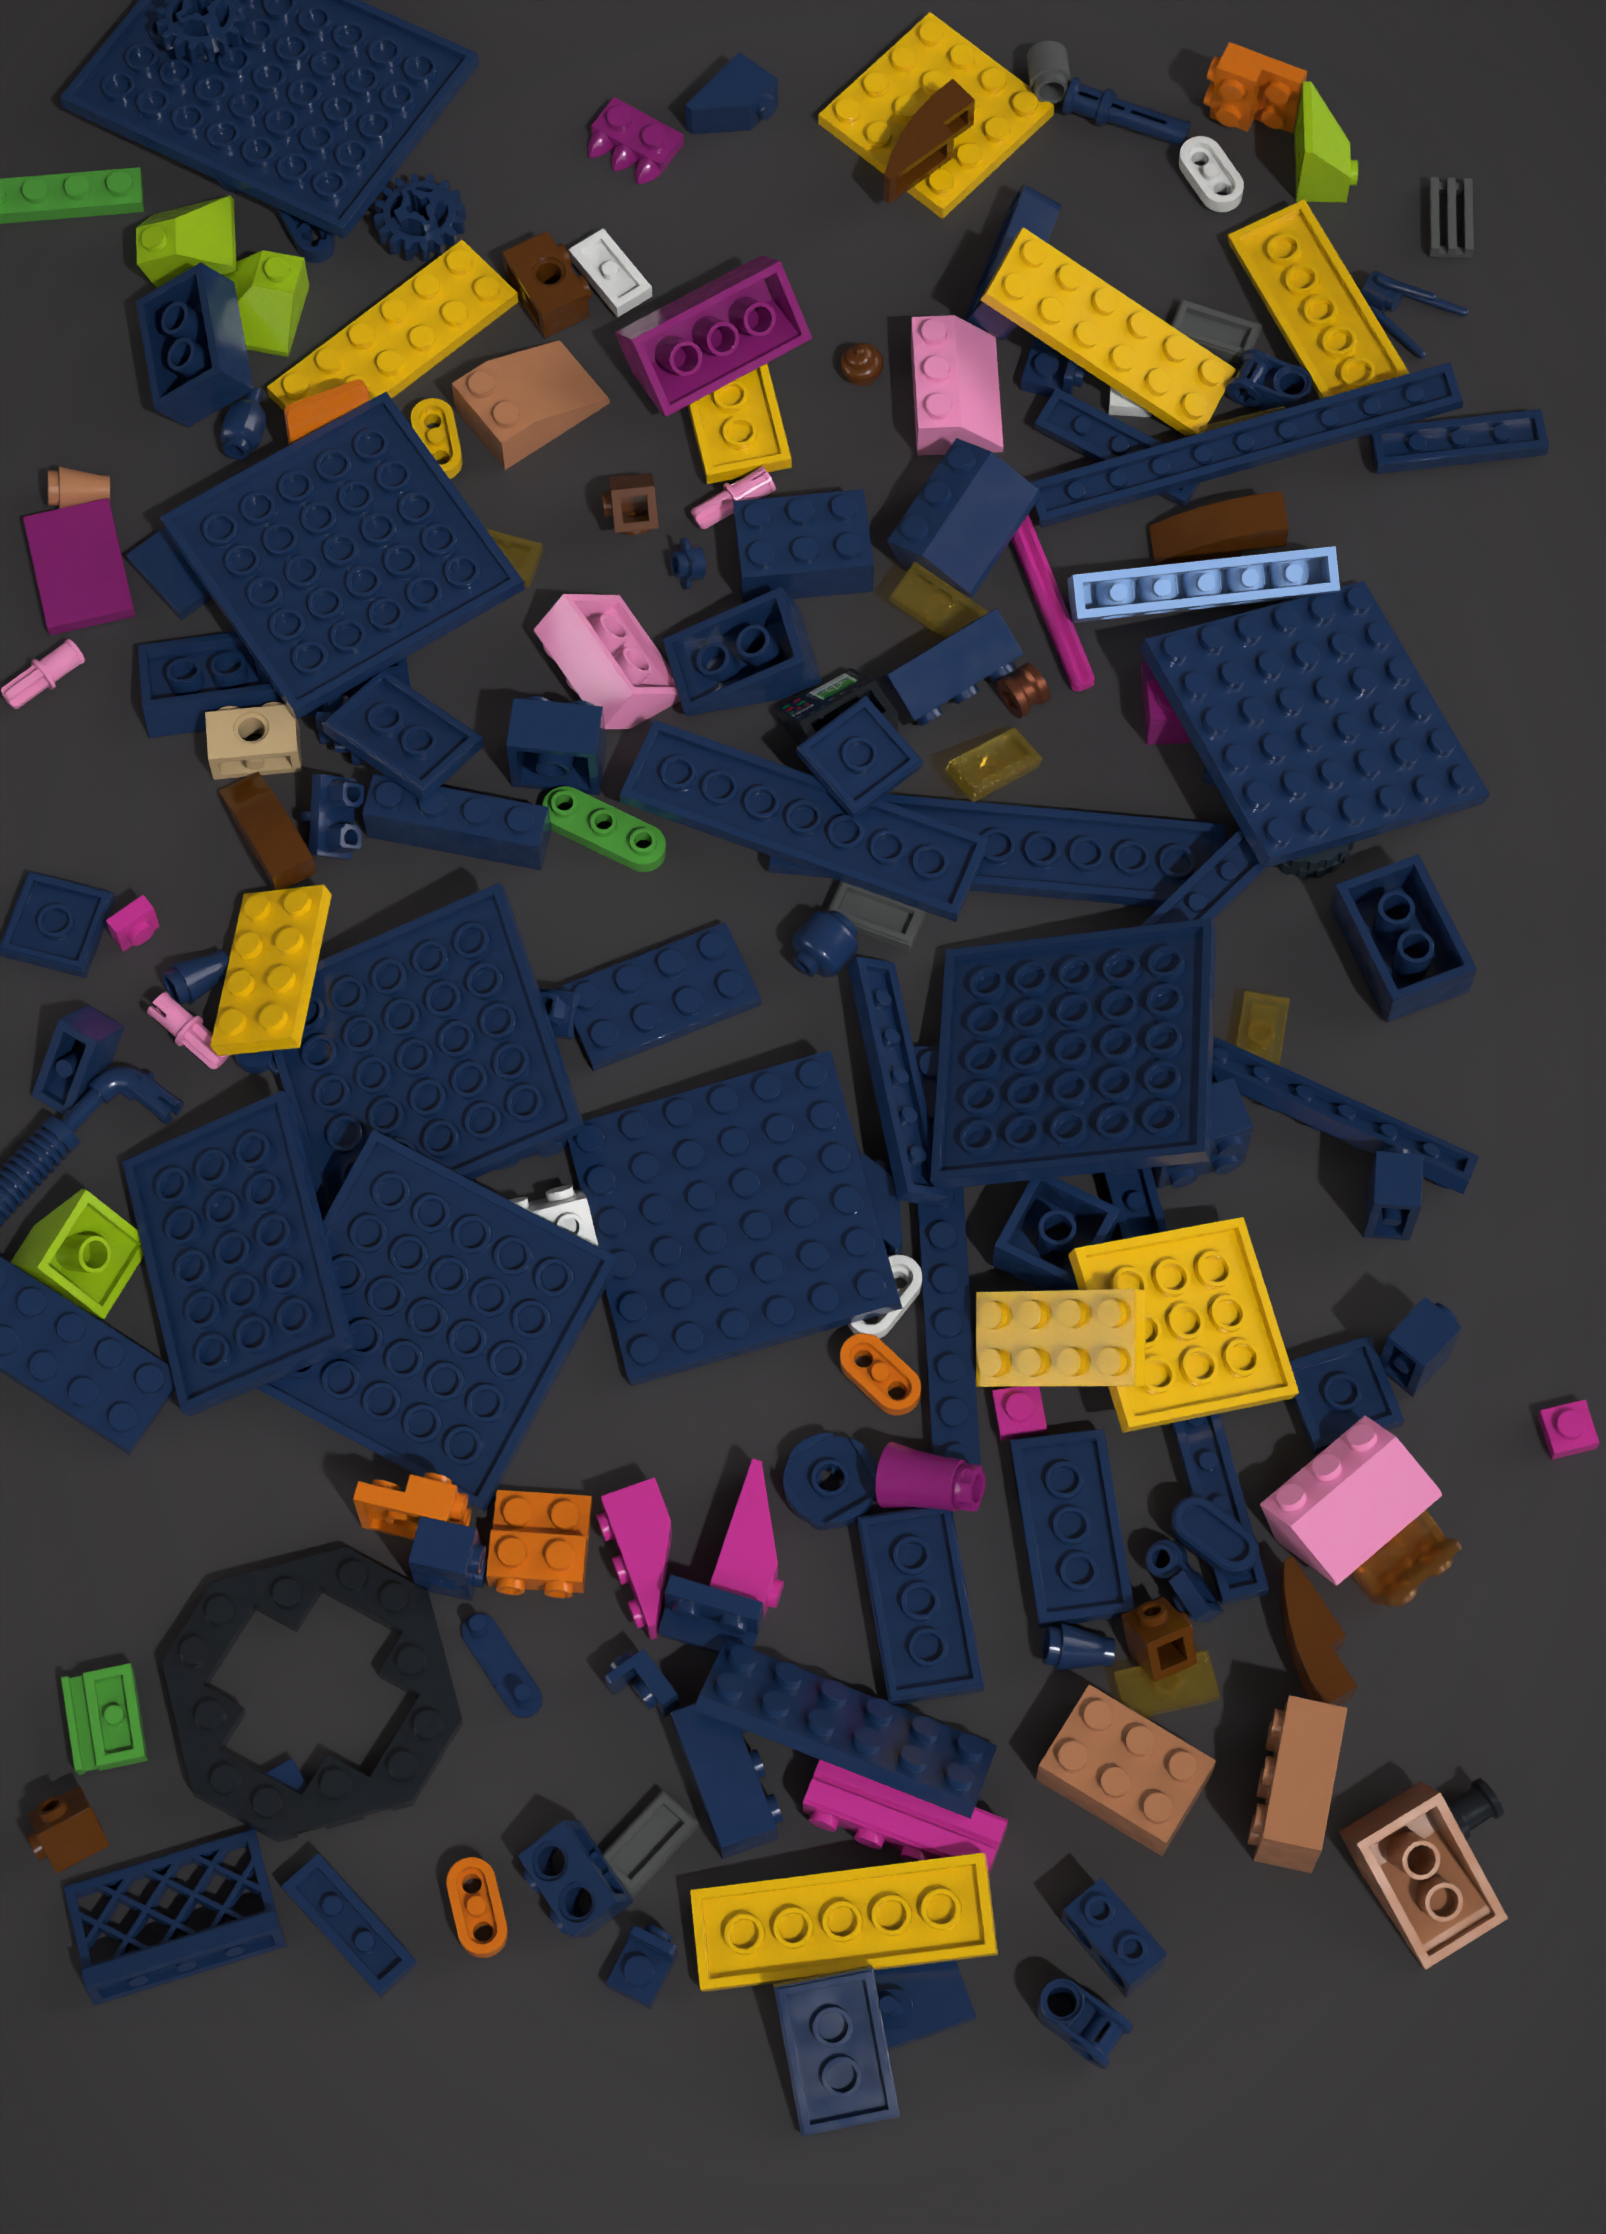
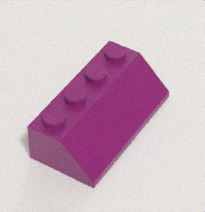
M764 255L758 256L615 332L632 373L664 417L673 414L813 339L781 261Z

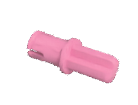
M761 466L750 473V475L731 485L725 483L722 492L692 508L691 514L700 529H707L734 513L733 501L763 498L776 491L775 484L769 473Z
M65 640V643L39 661L33 659L30 662V668L2 687V696L12 708L19 709L46 688L53 690L56 687V681L85 662L83 654L72 640Z
M168 992L162 993L153 1001V1004L157 1007L150 1006L147 1014L176 1037L175 1044L178 1046L185 1045L211 1069L219 1068L227 1060L229 1055L218 1056L210 1047L213 1034L202 1025L203 1019L200 1016L193 1017Z

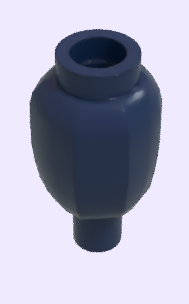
M253 387L254 390L247 393L244 399L232 403L224 419L219 438L224 444V453L232 459L243 460L247 458L248 454L253 452L260 444L267 416L264 409L260 406L264 395L263 391L257 387Z

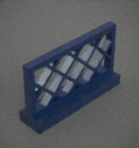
M254 1829L64 1887L82 1964L81 1972L85 1989L95 2006L287 1946L258 1837ZM249 1846L252 1859L242 1876L221 1867L229 1852ZM211 1857H214V1859L212 1860V1862L209 1861V1860H207V1859H208V1858H211ZM195 1863L207 1870L193 1891L173 1881L182 1866ZM166 1872L164 1876L160 1875L159 1873ZM255 1872L258 1884L250 1881ZM215 1874L236 1884L223 1906L202 1896ZM143 1878H148L159 1884L146 1905L125 1896L133 1882ZM119 1886L116 1891L113 1890V1889H111V1888H114V1887ZM167 1889L188 1898L175 1920L155 1911ZM245 1889L261 1896L265 1911L246 1917L232 1911ZM99 1892L111 1899L98 1920H95L81 1913L78 1898ZM120 1903L140 1913L127 1935L107 1926ZM197 1903L218 1913L210 1927L201 1931H195L184 1925ZM149 1918L170 1928L162 1942L152 1946H147L136 1940ZM227 1918L232 1920L230 1922L224 1923ZM84 1924L92 1928L88 1936L86 1935ZM101 1933L121 1942L113 1958L93 1964L90 1950ZM179 1933L182 1934V1935H184V1936H181V1937L176 1938ZM130 1948H133V1949L136 1950V1951H133V1952H129V1953H128V1951L130 1950Z

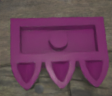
M613 97L591 125V136L587 146L588 157L590 159L597 158L615 148L611 158L612 171L616 172L627 169L638 161L635 170L636 184H645L662 174L684 145V134Z

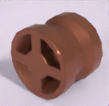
M1029 662L1020 666L1017 674L1013 677L1005 676L996 683L997 691L1004 705L1017 718L1027 715L1030 707L1034 704L1042 705L1051 698L1050 689L1044 677Z

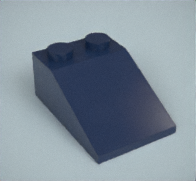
M782 587L662 639L683 711L687 716L781 700L823 682L800 608Z

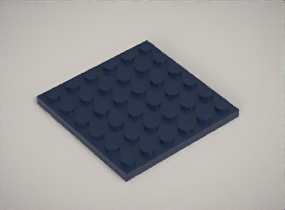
M387 392L382 393L160 517L162 526L296 720L525 590L523 579Z
M1365 581L1340 587V591L1336 593L1314 594L1147 638L1139 649L1263 869L1483 804L1490 795Z
M500 882L317 963L300 1048L272 1051L284 1091L292 1098L323 1218L328 1213L373 1129L469 1180L586 1131L506 888Z
M1213 918L947 949L945 954L930 1176L933 1186L940 1189L1210 1162L1216 926Z
M831 1050L583 1121L586 1131L568 1139L580 1190H583L588 1201L598 1246L620 1259L605 1289L628 1381L631 1386L903 1309Z
M373 1129L323 1220L354 1347L256 1389L420 1477H424L425 1473H436L449 1478L453 1485H457L458 1492L468 1494V1503L485 1511L618 1266L620 1259Z

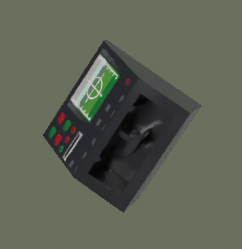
M853 668L847 669L775 709L777 716L798 746L864 696L869 698L898 732L899 714L874 679Z

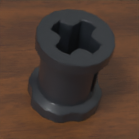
M1481 1778L1472 1781V1788L1451 1803L1445 1801L1466 1840L1471 1836L1470 1831L1491 1817L1498 1819L1504 1814L1502 1804L1497 1795Z

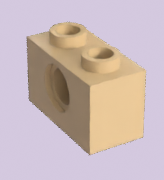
M269 702L262 705V707L242 709L236 706H226L217 711L205 712L208 761L214 780L248 777L256 772H259L260 775L302 772L299 722L286 704ZM250 735H262V737L259 740L252 742L245 741V739Z

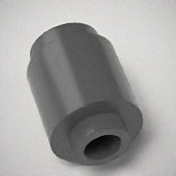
M1042 41L1033 45L1026 55L1030 90L1032 93H1035L1040 102L1058 103L1066 97L1071 83L1067 50L1056 41Z

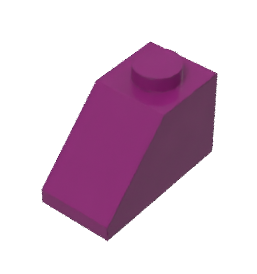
M1140 662L1146 744L1191 743L1189 736L1147 662Z

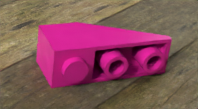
M654 1477L601 1496L603 1512L596 1514L604 1541L613 1539L619 1555L612 1558L618 1580L621 1585L629 1583L635 1599L628 1601L634 1624L637 1629L645 1626L650 1640L656 1639L658 1635L672 1540L671 1519Z

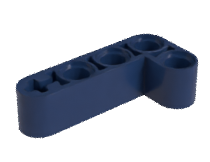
M1025 184L1019 188L1008 208L965 316L967 322L1001 340H1004L1017 327L1016 323L980 299L1016 234L1023 227L1046 243L1048 242L1061 209L1060 203Z

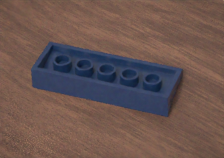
M236 632L138 645L142 709L149 738L206 731L205 712L217 711L222 707L236 706L242 709L262 707V705L269 702L285 704ZM407 657L385 669V671L411 688ZM374 676L342 694L349 697L353 696ZM324 704L302 717L315 716L316 712H323Z

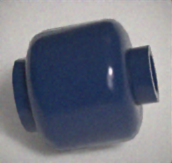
M831 910L829 913L826 911L813 913L792 936L791 946L795 953L793 958L794 964L809 977H813L815 974L825 978L836 976L858 950L856 939L858 931L845 915L836 910Z

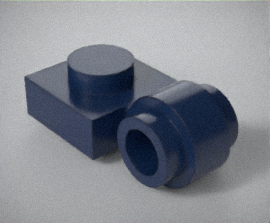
M1159 1540L1148 1548L1145 1557L1146 1566L1154 1576L1171 1579L1169 1583L1176 1592L1172 1598L1179 1611H1184L1189 1619L1193 1618L1197 1622H1211L1225 1612L1200 1573L1193 1571L1190 1567L1187 1552L1180 1543L1171 1540ZM1168 1552L1170 1556V1562L1167 1566H1165L1164 1556Z

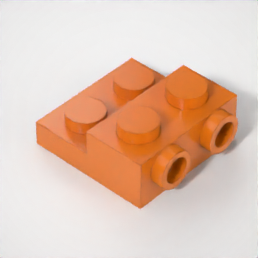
M1229 42L1222 57L1216 55L1211 62L1207 73V80L1211 81L1206 91L1203 105L1211 107L1210 118L1219 121L1227 127H1236L1248 132L1255 119L1272 129H1281L1293 134L1302 83L1306 81L1308 71Z
M425 1473L424 1477L410 1474L405 1492L400 1491V1487L396 1484L384 1480H373L372 1484L358 1481L353 1497L362 1528L411 1540L415 1538L420 1516L468 1527L471 1520L472 1509L467 1508L468 1494L458 1492L457 1485H453L449 1478L436 1473Z
M497 1490L486 1573L488 1586L496 1587L497 1592L506 1595H521L525 1593V1589L542 1590L546 1596L553 1598H570L573 1596V1593H584L592 1496Z

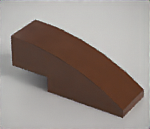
M951 79L925 102L901 133L884 173V200L888 204L953 159L954 138L974 125L975 99L954 79Z
M1277 491L1224 500L1198 507L1149 526L1148 531L1154 566L1241 557L1244 550L1285 547L1289 526L1283 492Z
M259 772L218 791L258 865L262 866L274 890L286 889L317 874L311 853L281 803Z
M1291 1556L1284 1560L1279 1574L1282 1623L1291 1660L1309 1700L1341 1706L1353 1698L1358 1687L1335 1653L1342 1648L1347 1635L1294 1557Z

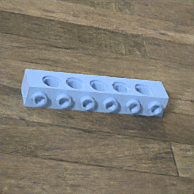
M1336 546L1075 574L1067 579L1071 620L1073 623L1297 599L1314 594L1336 593L1340 591Z

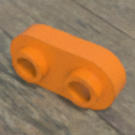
M860 1333L851 1336L844 1342L840 1352V1366L844 1375L882 1411L890 1415L899 1416L911 1412L917 1406L921 1395V1383L918 1375L878 1337L868 1333ZM860 1356H867L872 1360V1363L868 1367H859L855 1360ZM899 1387L906 1394L901 1399H894L888 1392L892 1388Z
M468 1857L461 1859L451 1867L446 1880L458 1937L462 1947L470 1955L478 1958L492 1957L503 1949L508 1939V1927L495 1873L492 1867L480 1858ZM478 1879L482 1883L478 1892L470 1894L464 1891L463 1887L467 1880ZM481 1926H488L493 1930L490 1939L479 1941L474 1937L475 1931Z

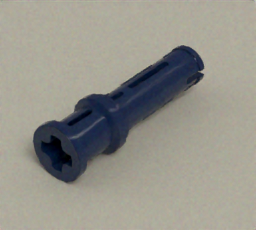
M1074 77L1070 83L1062 108L1063 114L1069 115L1073 112L1094 119L1095 124L1098 126H1107L1109 122L1178 145L1180 148L1186 141L1191 126V121H1184L1117 98V93L1112 89L1107 88L1105 91L1081 84V79Z

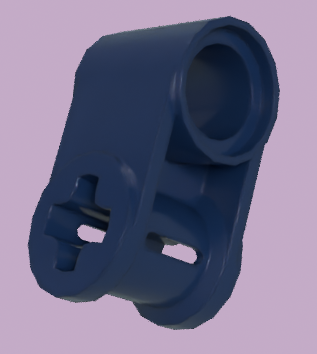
M1249 349L1244 351L1240 358L1241 368L1236 377L1230 379L1225 388L1226 394L1235 403L1270 414L1310 402L1312 380L1307 370L1300 366L1270 357L1262 351ZM1286 392H1294L1297 394L1290 395L1286 394Z
M1068 1979L1050 1981L1043 1988L1036 2002V2015L1039 2022L1068 2043L1080 2056L1101 2069H1106L1110 2063L1107 2057L1122 2035L1130 2034L1134 2028L1131 2022L1120 2012L1099 2001L1075 1982ZM1053 1994L1067 1996L1073 2005V2012L1065 2017L1054 2015L1048 2008L1047 1998ZM1104 2027H1106V2033L1104 2034L1102 2039L1098 2043H1096V2037L1101 2032V2030Z

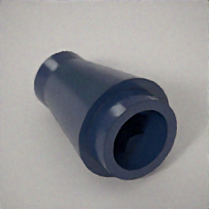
M219 950L212 954L172 963L169 966L170 970L162 973L164 986L171 997L180 1005L185 1002L192 1005L225 978L229 958L223 950Z
M1059 1622L1057 1627H1046L1042 1642V1662L1044 1665H1052L1055 1671L1096 1666L1111 1667L1115 1658L1114 1638L1103 1637Z

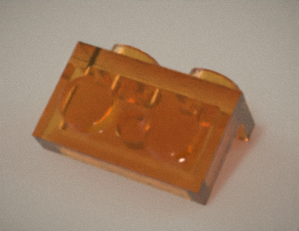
M1425 1510L1352 1574L1374 1604L1399 1607L1408 1603L1417 1595V1586L1429 1576L1434 1577L1447 1570L1454 1561L1452 1557L1462 1549V1546L1457 1539L1446 1538L1428 1511Z

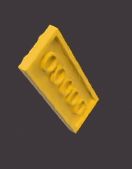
M1305 199L1228 234L1229 245L1299 364L1310 374L1312 386L1320 399L1410 374Z
M1024 227L1016 234L980 299L1186 437L1204 432L1225 392L1229 380L1232 379L1236 371L1234 367Z
M461 240L268 385V396L284 411L285 407L291 403L360 379L363 380L368 388L369 401L384 392H387L392 399L519 302L518 293L469 245Z
M985 1853L690 1890L700 1990L703 1992L786 1982L872 1965L874 1971L998 1955Z

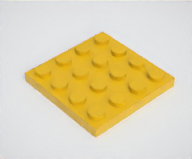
M929 12L818 114V124L884 174L891 153L901 133L915 113L935 92L951 79H954L975 99L974 125L954 138L953 159L907 191L943 219L1054 115V105L1051 102H1040L1027 84Z
M1244 1217L1074 1248L1068 1254L1079 1290H1145V1386H1108L1122 1433L1288 1400L1299 1394Z

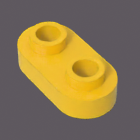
M429 398L422 400L415 405L411 412L412 428L436 461L440 459L448 461L440 466L449 479H451L460 472L463 464L453 410L447 402L441 399ZM431 423L440 424L437 428L430 429L427 427Z

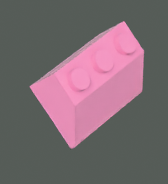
M955 315L911 317L910 347L917 456L945 455L956 438L993 453L1003 452L996 337Z
M563 594L535 627L534 631L543 643L544 651L550 658L555 660L566 676L568 686L580 696L582 701L590 702L595 706H603L605 729H631L680 702L671 667L620 595Z
M1365 1415L1265 1499L1260 1506L1275 1540L1337 1586L1437 1501L1442 1494L1437 1485L1399 1439Z

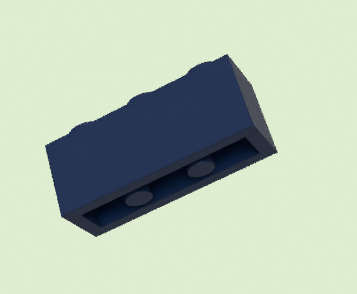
M996 608L878 678L877 682L899 714L898 718L904 726L917 720L921 727L943 714L939 707L943 703L953 698L955 703L959 704L979 692L976 683L989 676L992 682H995L1015 670L1012 661L1024 653Z
M696 1704L671 1712L674 1731L722 1860L777 1840L776 1824L783 1822L782 1814L774 1794L765 1796L759 1779L766 1776L762 1760L757 1749L748 1751L742 1734L749 1731L694 1710Z

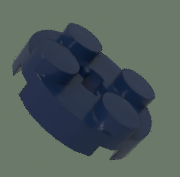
M834 1433L812 1435L796 1445L788 1457L783 1475V1492L786 1502L797 1517L809 1523L816 1530L825 1531L830 1528L838 1529L849 1526L857 1521V1517H863L876 1499L877 1467L868 1449L851 1437L848 1440L844 1437L834 1436ZM831 1470V1475L833 1476L835 1471L839 1472L843 1477L838 1482L839 1489L829 1491L827 1488L825 1491L820 1488L819 1484L822 1482L821 1473Z

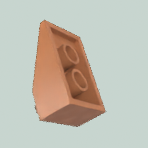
M560 340L488 360L452 383L455 411L504 470L610 404L608 396Z
M1422 1781L1339 1831L1362 1876L1423 1969L1430 1968L1508 1919L1443 1796L1439 1791Z

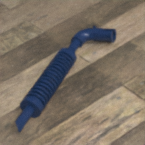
M124 1066L103 1071L87 1085L89 1091L61 1120L49 1115L40 1125L41 1130L36 1129L33 1133L34 1136L30 1135L27 1139L28 1143L24 1142L21 1145L22 1150L17 1149L15 1151L16 1157L11 1156L8 1159L10 1163L5 1162L2 1165L3 1170L0 1169V1228L5 1224L3 1220L8 1221L11 1218L9 1213L15 1214L17 1211L16 1206L21 1207L23 1205L22 1199L27 1201L30 1198L29 1193L33 1194L36 1191L35 1186L40 1187L42 1185L41 1179L46 1180L49 1177L48 1173L52 1174L55 1171L54 1166H60V1159L65 1160L68 1156L67 1153L71 1154L80 1144L79 1139L74 1133L102 1103L108 1104L115 1096L122 1094L131 1102L134 1099L157 1116L163 1124L167 1125L174 1120L170 1116L171 1112L177 1116L182 1110L184 1102L153 1079L155 1074L152 1072L146 1074L134 1067Z

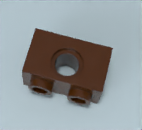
M548 231L502 252L505 277L512 288L518 293L520 301L544 339L590 318L588 300L592 298L590 287L582 275L576 277L571 269V258L562 243L556 245ZM546 282H556L554 284H544Z

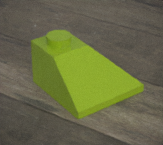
M1303 81L1294 129L1296 202L1305 199L1306 202L1346 203L1349 187L1357 185L1358 160H1351L1350 142L1312 82Z
M231 195L153 214L136 228L137 265L156 288H159L200 262L222 275L237 271L234 199Z
M262 250L236 262L237 271L224 274V276L235 284L246 350L289 357L309 290L304 257Z
M81 1189L33 1226L10 1263L82 1310L104 1320L142 1260L144 1253L138 1230L89 1191Z

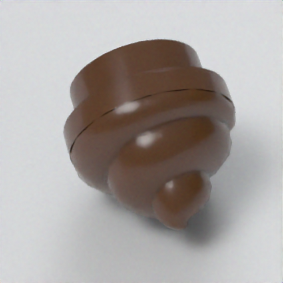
M863 342L856 343L843 352L840 362L841 371L852 384L866 386L873 383L881 375L883 357L873 345Z

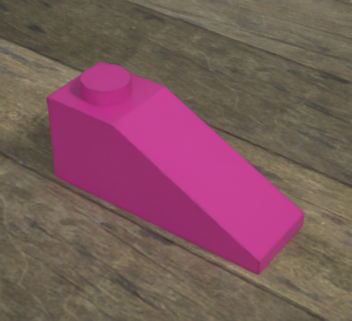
M752 1458L709 1586L763 1602L765 1618L768 1607L777 1608L784 1581L778 1579V1561L762 1461Z

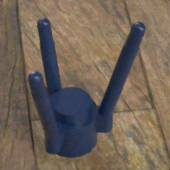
M1377 270L1370 274L1361 290L1363 297L1378 322L1420 359L1425 358V351L1384 314L1386 310L1394 312L1403 296L1460 316L1465 317L1469 313L1468 309L1437 298L1435 293L1399 282Z

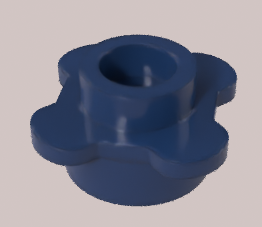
M687 537L680 539L678 551L672 552L670 558L672 574L675 578H680L681 586L684 590L691 588V581L702 580L706 572V560L702 547L700 545H690Z

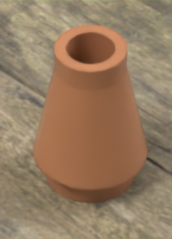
M60 466L58 471L48 470V506H59L60 509L109 498L110 502L109 475H97Z

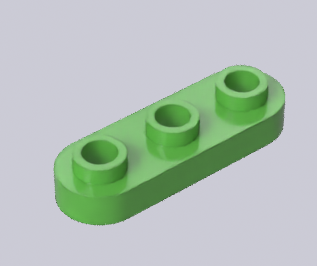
M558 787L546 795L543 806L549 807L552 831L638 872L653 871L664 862L666 857V841L663 833L658 828L573 787ZM564 802L572 805L568 810L557 808L559 804ZM602 821L612 824L607 829H599L597 827V824ZM641 840H647L651 845L647 848H639L636 846V843Z

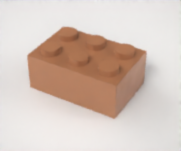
M1089 1684L1039 1764L1036 1780L1160 1856H1163L1211 1777L1216 1760Z
M1289 1695L1284 1710L1275 1708L1265 1744V1750L1272 1751L1273 1757L1266 1756L1264 1768L1260 1772L1256 1797L1264 1798L1265 1800L1264 1804H1257L1255 1815H1253L1247 1841V1844L1256 1846L1253 1861L1312 1873L1322 1852L1347 1714L1346 1707Z

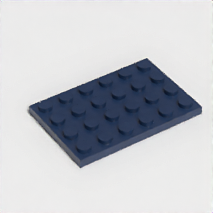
M284 1091L275 1093L122 1162L182 1413L191 1417L354 1347L292 1098Z

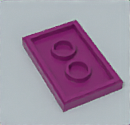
M109 498L23 517L50 636L136 616Z

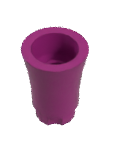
M889 1442L881 1454L877 1468L876 1498L879 1506L882 1508L915 1507L958 1512L959 1510L973 1512L977 1511L980 1507L981 1499L985 1492L986 1479L981 1465L967 1464L963 1459L943 1457L918 1451L896 1442Z

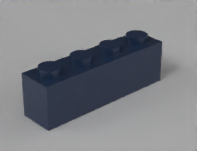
M377 774L372 776L362 812L368 838L536 870H542L551 835L549 807L445 787H439L423 802L389 777Z

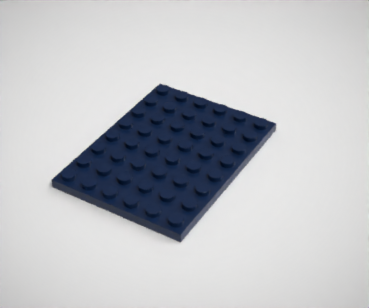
M139 0L60 96L64 109L345 239L478 67L479 59L478 53L361 0H241V3H245L248 17L246 21L248 33L240 35L241 46L230 44L228 46L230 55L227 57L220 52L214 53L215 58L213 62H209L206 55H200L199 60L196 63H192L190 54L187 53L180 59L176 58L174 48L166 50L163 39L159 38L156 21H158L156 9L164 7L163 0Z

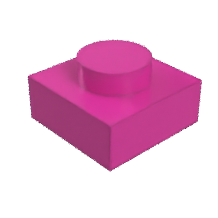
M144 895L106 920L112 939L122 952L133 945L138 946L145 943L151 938L154 931L160 927L154 907Z
M1012 1387L992 1390L999 1441L1046 1434L1047 1425L1040 1387Z
M1586 1399L1540 1410L1537 1417L1551 1460L1598 1448L1600 1442Z

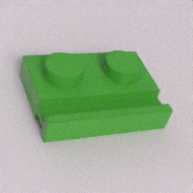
M131 1663L85 1672L81 1676L69 1678V1676L61 1677L74 1769L78 1775L86 1774L85 1772L99 1769L102 1771L148 1761L135 1672Z

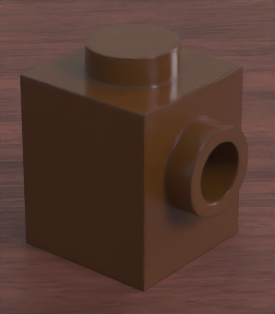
M652 473L609 477L610 491L602 492L604 518L613 517L615 533L624 532L627 535H639L649 532V529H659Z
M1165 1597L1146 1602L1140 1607L1121 1615L1129 1654L1154 1682L1198 1664L1193 1643L1194 1631L1186 1613L1182 1610L1177 1612Z
M81 1786L62 1796L49 1797L41 1802L37 1809L27 1813L34 1831L27 1834L26 1837L39 1862L48 1857L56 1874L110 1846L104 1830Z

